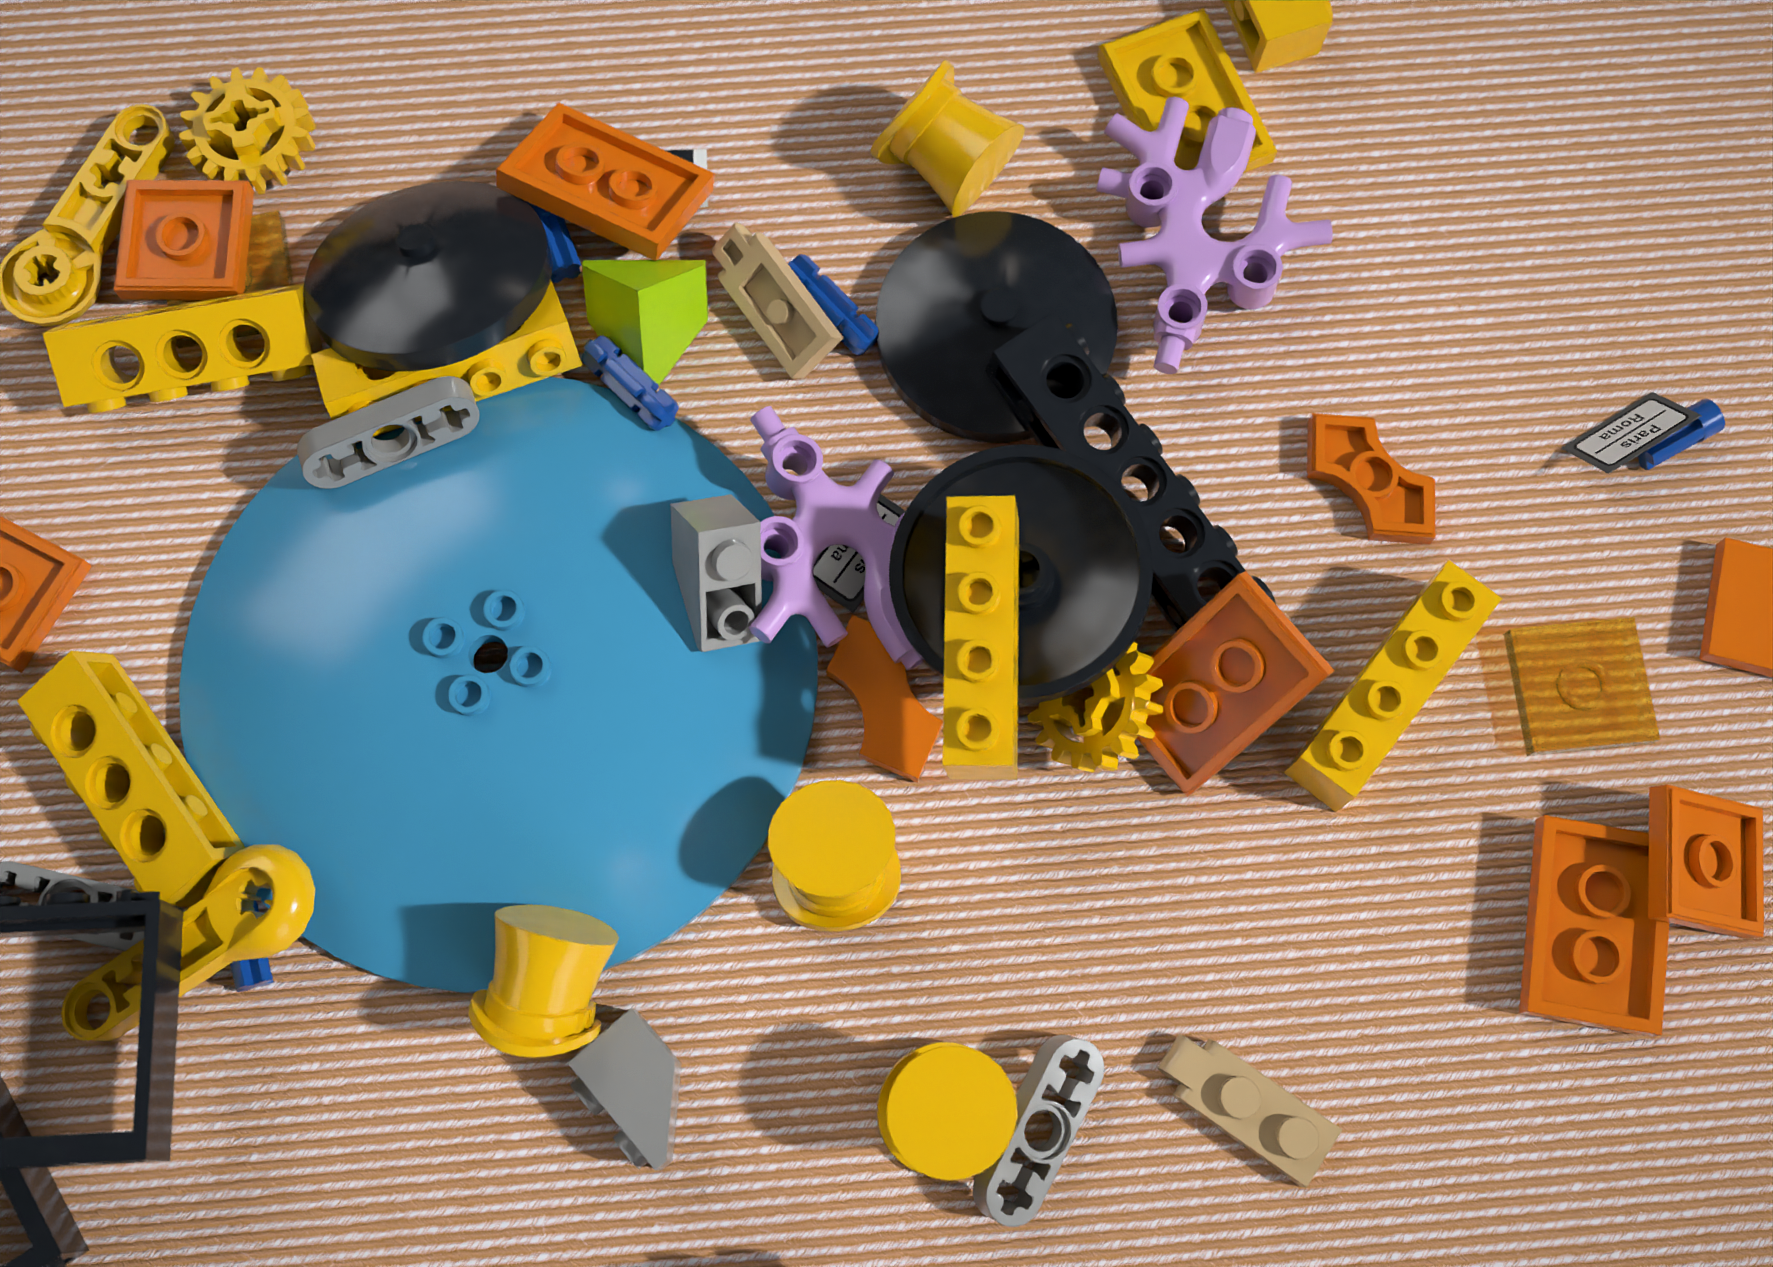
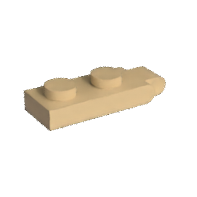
M735 222L712 247V253L723 267L717 275L720 283L791 378L804 379L843 339V336L773 243L764 234L756 232L752 235L745 226Z
M1179 1034L1157 1067L1164 1075L1179 1084L1173 1093V1096L1178 1101L1300 1187H1308L1343 1130L1212 1039H1208L1202 1048L1192 1040Z

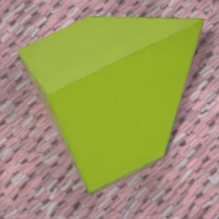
M583 260L582 270L588 323L598 337L601 335L608 337L621 349L622 353L619 356L623 353L629 356L660 385L708 321L706 260Z

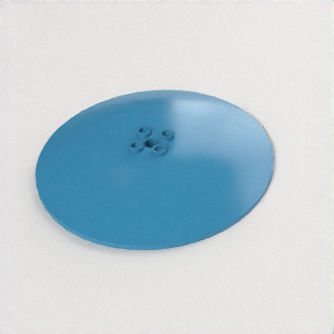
M548 377L478 401L476 404L480 413L479 421L476 427L467 435L338 488L324 489L315 487L307 482L303 476L297 454L277 471L256 494L227 533L207 570L192 609L183 647L179 684L180 730L186 761L246 848L256 844H279L296 852L309 867L315 886L313 914L301 936L335 957L382 977L418 987L461 993H475L481 989L488 990V985L493 980L495 912L503 907L528 904L548 905L579 911L611 926L617 932L619 940L602 972L630 961L671 938L703 914L738 880L768 840V829L772 817L780 804L792 794L802 771L812 735L818 695V649L815 629L806 617L794 614L787 619L770 643L758 641L701 652L695 642L672 559L671 504L731 494L760 522L775 516L745 474L714 444L682 421L676 419L671 426L666 425L659 431L653 430L638 417L637 414L640 409L637 412H633L609 388L572 379ZM402 427L373 438L390 440L398 437L405 428ZM361 442L355 443L357 449L362 448ZM331 454L325 455L328 460L333 459ZM764 550L772 558H781L779 553L774 550ZM761 579L762 609L768 603L773 592V581ZM489 642H499L507 646L508 657L505 664L499 670L492 673H482L475 669L474 656L481 646ZM260 888L256 896L260 897L261 901L269 909L270 905L266 904L265 900H272V891Z

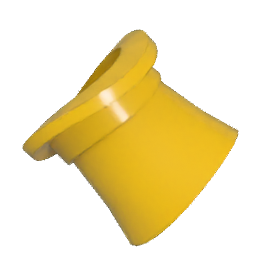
M945 59L874 141L870 153L883 164L895 165L905 163L906 165H912L935 190L953 217H958L982 195L1006 166L1023 139L1025 127L1022 124L997 115L964 97L961 90L954 85V66Z
M824 780L798 789L780 804L772 817L768 829V848L774 863L772 871L774 894L780 908L790 919L809 929L839 932L867 925L878 919L891 907L900 890L901 866L894 847V821L891 812L883 800L870 789L857 783L843 780Z
M528 904L498 909L495 912L493 980L489 983L488 990L481 989L473 994L468 1009L470 1022L477 1034L495 1049L519 1057L558 1055L577 1049L596 1039L600 1034L601 1021L594 1019L596 1002L590 1001L602 970L619 940L617 932L611 926L593 916L560 907Z
M954 1042L929 1043L907 1053L889 1071L881 1086L877 1101L879 1132L891 1154L911 1170L931 1178L947 1181L969 1178L993 1165L1007 1149L1014 1134L1017 1121L1015 1092L1010 1079L1002 1067L988 1055L974 1048Z

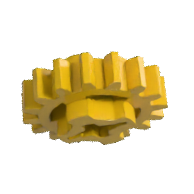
M237 67L232 68L231 81L225 84L214 75L210 77L209 82L213 90L208 95L193 91L191 97L198 108L196 111L187 110L181 112L180 117L188 130L179 133V138L188 151L186 156L198 173L203 172L207 180L248 181L253 185L258 195L265 194L266 181L274 178L282 187L288 184L284 174L288 167L299 171L304 170L306 166L299 152L314 151L316 145L309 132L316 129V123L308 110L309 107L299 89L292 90L285 76L280 74L270 81L265 70L257 67L251 79H244Z
M1133 642L1126 654L1115 665L1121 675L1115 676L1114 669H1110L1101 678L1077 692L1055 700L1040 702L1039 709L1027 715L1028 722L1044 727L1035 741L1040 746L1053 749L1051 754L1052 760L1090 773H1094L1096 767L1114 771L1118 769V755L1134 760L1139 756L1137 746L1134 743L1138 736L1153 739L1155 732L1146 724L1148 715L1163 713V706L1150 700V693L1160 689L1163 683L1162 679L1145 674L1151 668L1154 660L1151 656L1136 651L1138 643ZM1072 725L1074 734L1082 736L1084 742L1079 741L1073 735L1069 726Z

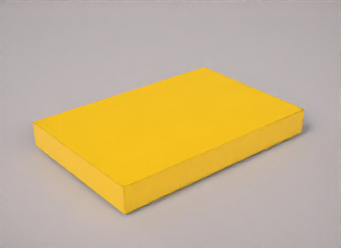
M1204 8L1099 45L1098 61L1126 118L1142 130L1152 132L1158 129L1165 102L1168 98L1179 97L1188 102V112L1174 157V163L1178 168L1191 170L1197 166L1209 122L1218 115L1221 109L1229 107L1248 112L1253 118L1252 125L1256 129L1250 157L1243 173L1274 162L1278 151Z

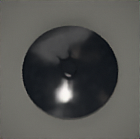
M441 181L416 185L393 192L367 204L343 220L330 232L317 248L306 271L304 281L305 303L323 340L336 353L356 364L386 371H419L443 367L478 355L495 346L515 332L533 314L544 298L550 284L553 270L552 251L544 226L533 208L524 200L496 186L472 181Z
M985 211L965 214L939 223L922 233L901 252L889 269L880 290L876 310V326L879 331L876 343L883 370L898 396L911 410L931 425L960 438L979 442L1009 443L1033 438V436L985 372L993 351L1055 311L1064 324L1071 323L1080 331L1088 345V357L1101 374L1107 373L1114 355L1118 331L1117 308L1114 295L1103 270L1094 257L1083 245L1060 228L1046 221L1013 212ZM1060 377L1046 379L1049 390L1055 396L1064 399L1075 397L1074 389L1067 380Z
M1026 444L1005 445L971 454L953 463L931 479L916 495L903 515L894 536L889 562V587L893 607L907 640L921 660L944 680L947 497L1015 496L1019 517L1018 704L1040 703L1068 696L1092 684L1112 669L1133 644L1144 623L1151 599L1153 581L1152 550L1147 530L1136 506L1119 484L1102 469L1075 454L1057 448Z

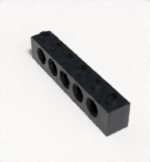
M1053 311L993 351L985 372L1039 445L1057 448L1091 462L1114 479L1121 488V480L1127 476L1135 477L1144 483L1147 488L1148 499L1146 501L1131 500L1144 522L1150 540L1153 559L1151 599L1174 631L1177 632L1208 603L1198 592L1197 582L1199 577H1207L1214 580L1222 590L1238 574L1246 571L1236 558L1238 555L1236 544L1221 526H1213L1199 508L1200 497L1192 483L1181 474L1175 475L1161 456L1163 448L1155 433L1143 423L1138 425L1124 406L1126 403L1125 395L1116 380L1107 373L1101 374L1088 357V345L1080 331L1071 323L1064 324L1057 313ZM1060 377L1067 380L1074 389L1075 397L1064 399L1055 396L1049 390L1046 379ZM1098 427L1104 430L1111 440V448L1100 450L1091 446L1085 438L1084 428ZM1160 527L1174 528L1182 535L1185 542L1183 553L1172 552L1162 544L1159 536ZM1252 576L1254 581L1276 604L1275 598L1267 585L1258 577Z

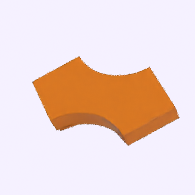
M1312 413L1307 421V478L1324 481L1337 487L1355 503L1363 516L1368 540L1429 545L1436 538L1435 479L1407 470L1387 453L1379 440L1374 417Z
M852 615L846 627L848 634L840 640L826 670L827 677L848 691L861 712L864 724V738L859 758L918 783L942 729L943 720L932 715L918 702L908 684L905 666L902 662L894 663L874 632L871 623Z

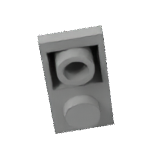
M731 494L671 504L673 566L697 648L701 652L761 641L749 630L750 625L762 611L760 521Z
M630 1008L567 1063L578 1076L570 1086L578 1098L595 1116L603 1109L608 1112L621 1128V1131L613 1139L638 1169L649 1162L653 1169L658 1171L663 1170L673 1161L682 1063L643 1016L635 1009Z

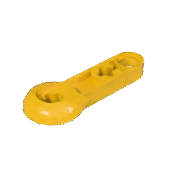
M146 104L131 105L123 109L114 118L42 224L44 228L18 243L3 258L0 265V300L6 310L25 323L47 327L67 324L81 317L94 304L102 286V257L121 230L126 181L154 180L174 149L175 136L161 111ZM145 125L158 128V134L152 142L145 145L129 143L130 135L135 129ZM120 155H124V156H125V158L123 159V161H121V159H120V157H119ZM120 176L123 178L119 185L109 182L105 188L102 186L106 179L116 181ZM55 269L59 274L58 278L52 283L44 279V286H41L37 281L44 272L52 276V270Z
M279 844L251 845L233 853L218 868L202 900L183 912L179 997L233 961L267 958L286 950L303 934L313 914L315 886L309 867L296 852ZM260 888L270 889L273 894L272 900H265V903L270 905L266 913L256 912L253 907L254 901H261V898L256 896ZM144 939L94 971L68 991L62 1003L61 1018L63 1026L69 1035L78 1040L112 1041L139 1025L141 985L137 984L142 982ZM124 984H133L137 986H134L129 990ZM103 992L109 999L110 1014L100 1028L94 1029L87 1019V1006L97 993Z

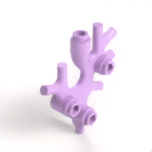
M1170 97L1166 100L1159 127L1152 132L1142 130L1119 113H1116L1111 118L1104 133L1128 149L1139 160L1140 165L1132 173L1102 167L1096 190L1127 198L1126 212L1135 224L1145 228L1161 225L1159 232L1151 238L1143 241L1119 243L1118 257L1121 268L1157 265L1162 268L1166 275L1167 288L1159 297L1153 323L1154 340L1159 343L1153 367L1165 374L1177 373L1183 350L1192 348L1193 343L1199 338L1207 313V300L1204 295L1211 286L1218 282H1226L1228 295L1236 305L1250 310L1262 308L1272 300L1282 274L1283 265L1280 257L1287 251L1299 247L1331 244L1333 236L1332 225L1329 219L1300 223L1290 221L1285 215V209L1292 181L1283 175H1272L1268 179L1257 223L1253 231L1244 239L1234 242H1223L1211 238L1203 229L1201 223L1202 214L1208 206L1224 197L1241 178L1250 157L1256 129L1252 125L1253 118L1248 112L1232 107L1221 109L1218 115L1209 122L1197 166L1191 170H1182L1175 165L1174 157L1189 104L1186 100L1179 97ZM1173 320H1179L1184 323L1175 322Z
M771 406L762 408L750 418V421L765 442L760 450L768 461L765 472L766 483L770 490L778 497L796 500L797 509L792 520L782 516H773L760 522L761 579L773 581V592L768 603L750 625V632L759 640L770 643L791 615L800 614L809 620L826 648L847 636L846 629L819 590L813 576L814 563L818 555L825 548L833 545H846L856 550L865 563L864 601L868 619L877 637L894 663L902 662L907 671L922 664L923 661L910 645L897 619L889 587L890 553L894 536L903 515L900 516L894 526L885 522L877 511L879 495L894 476L892 468L885 462L875 459L853 486L839 485L831 480L821 469L823 455L818 444L811 438L799 434L795 427L786 429ZM785 469L793 470L799 476L789 474ZM764 550H774L779 553L781 558H772Z

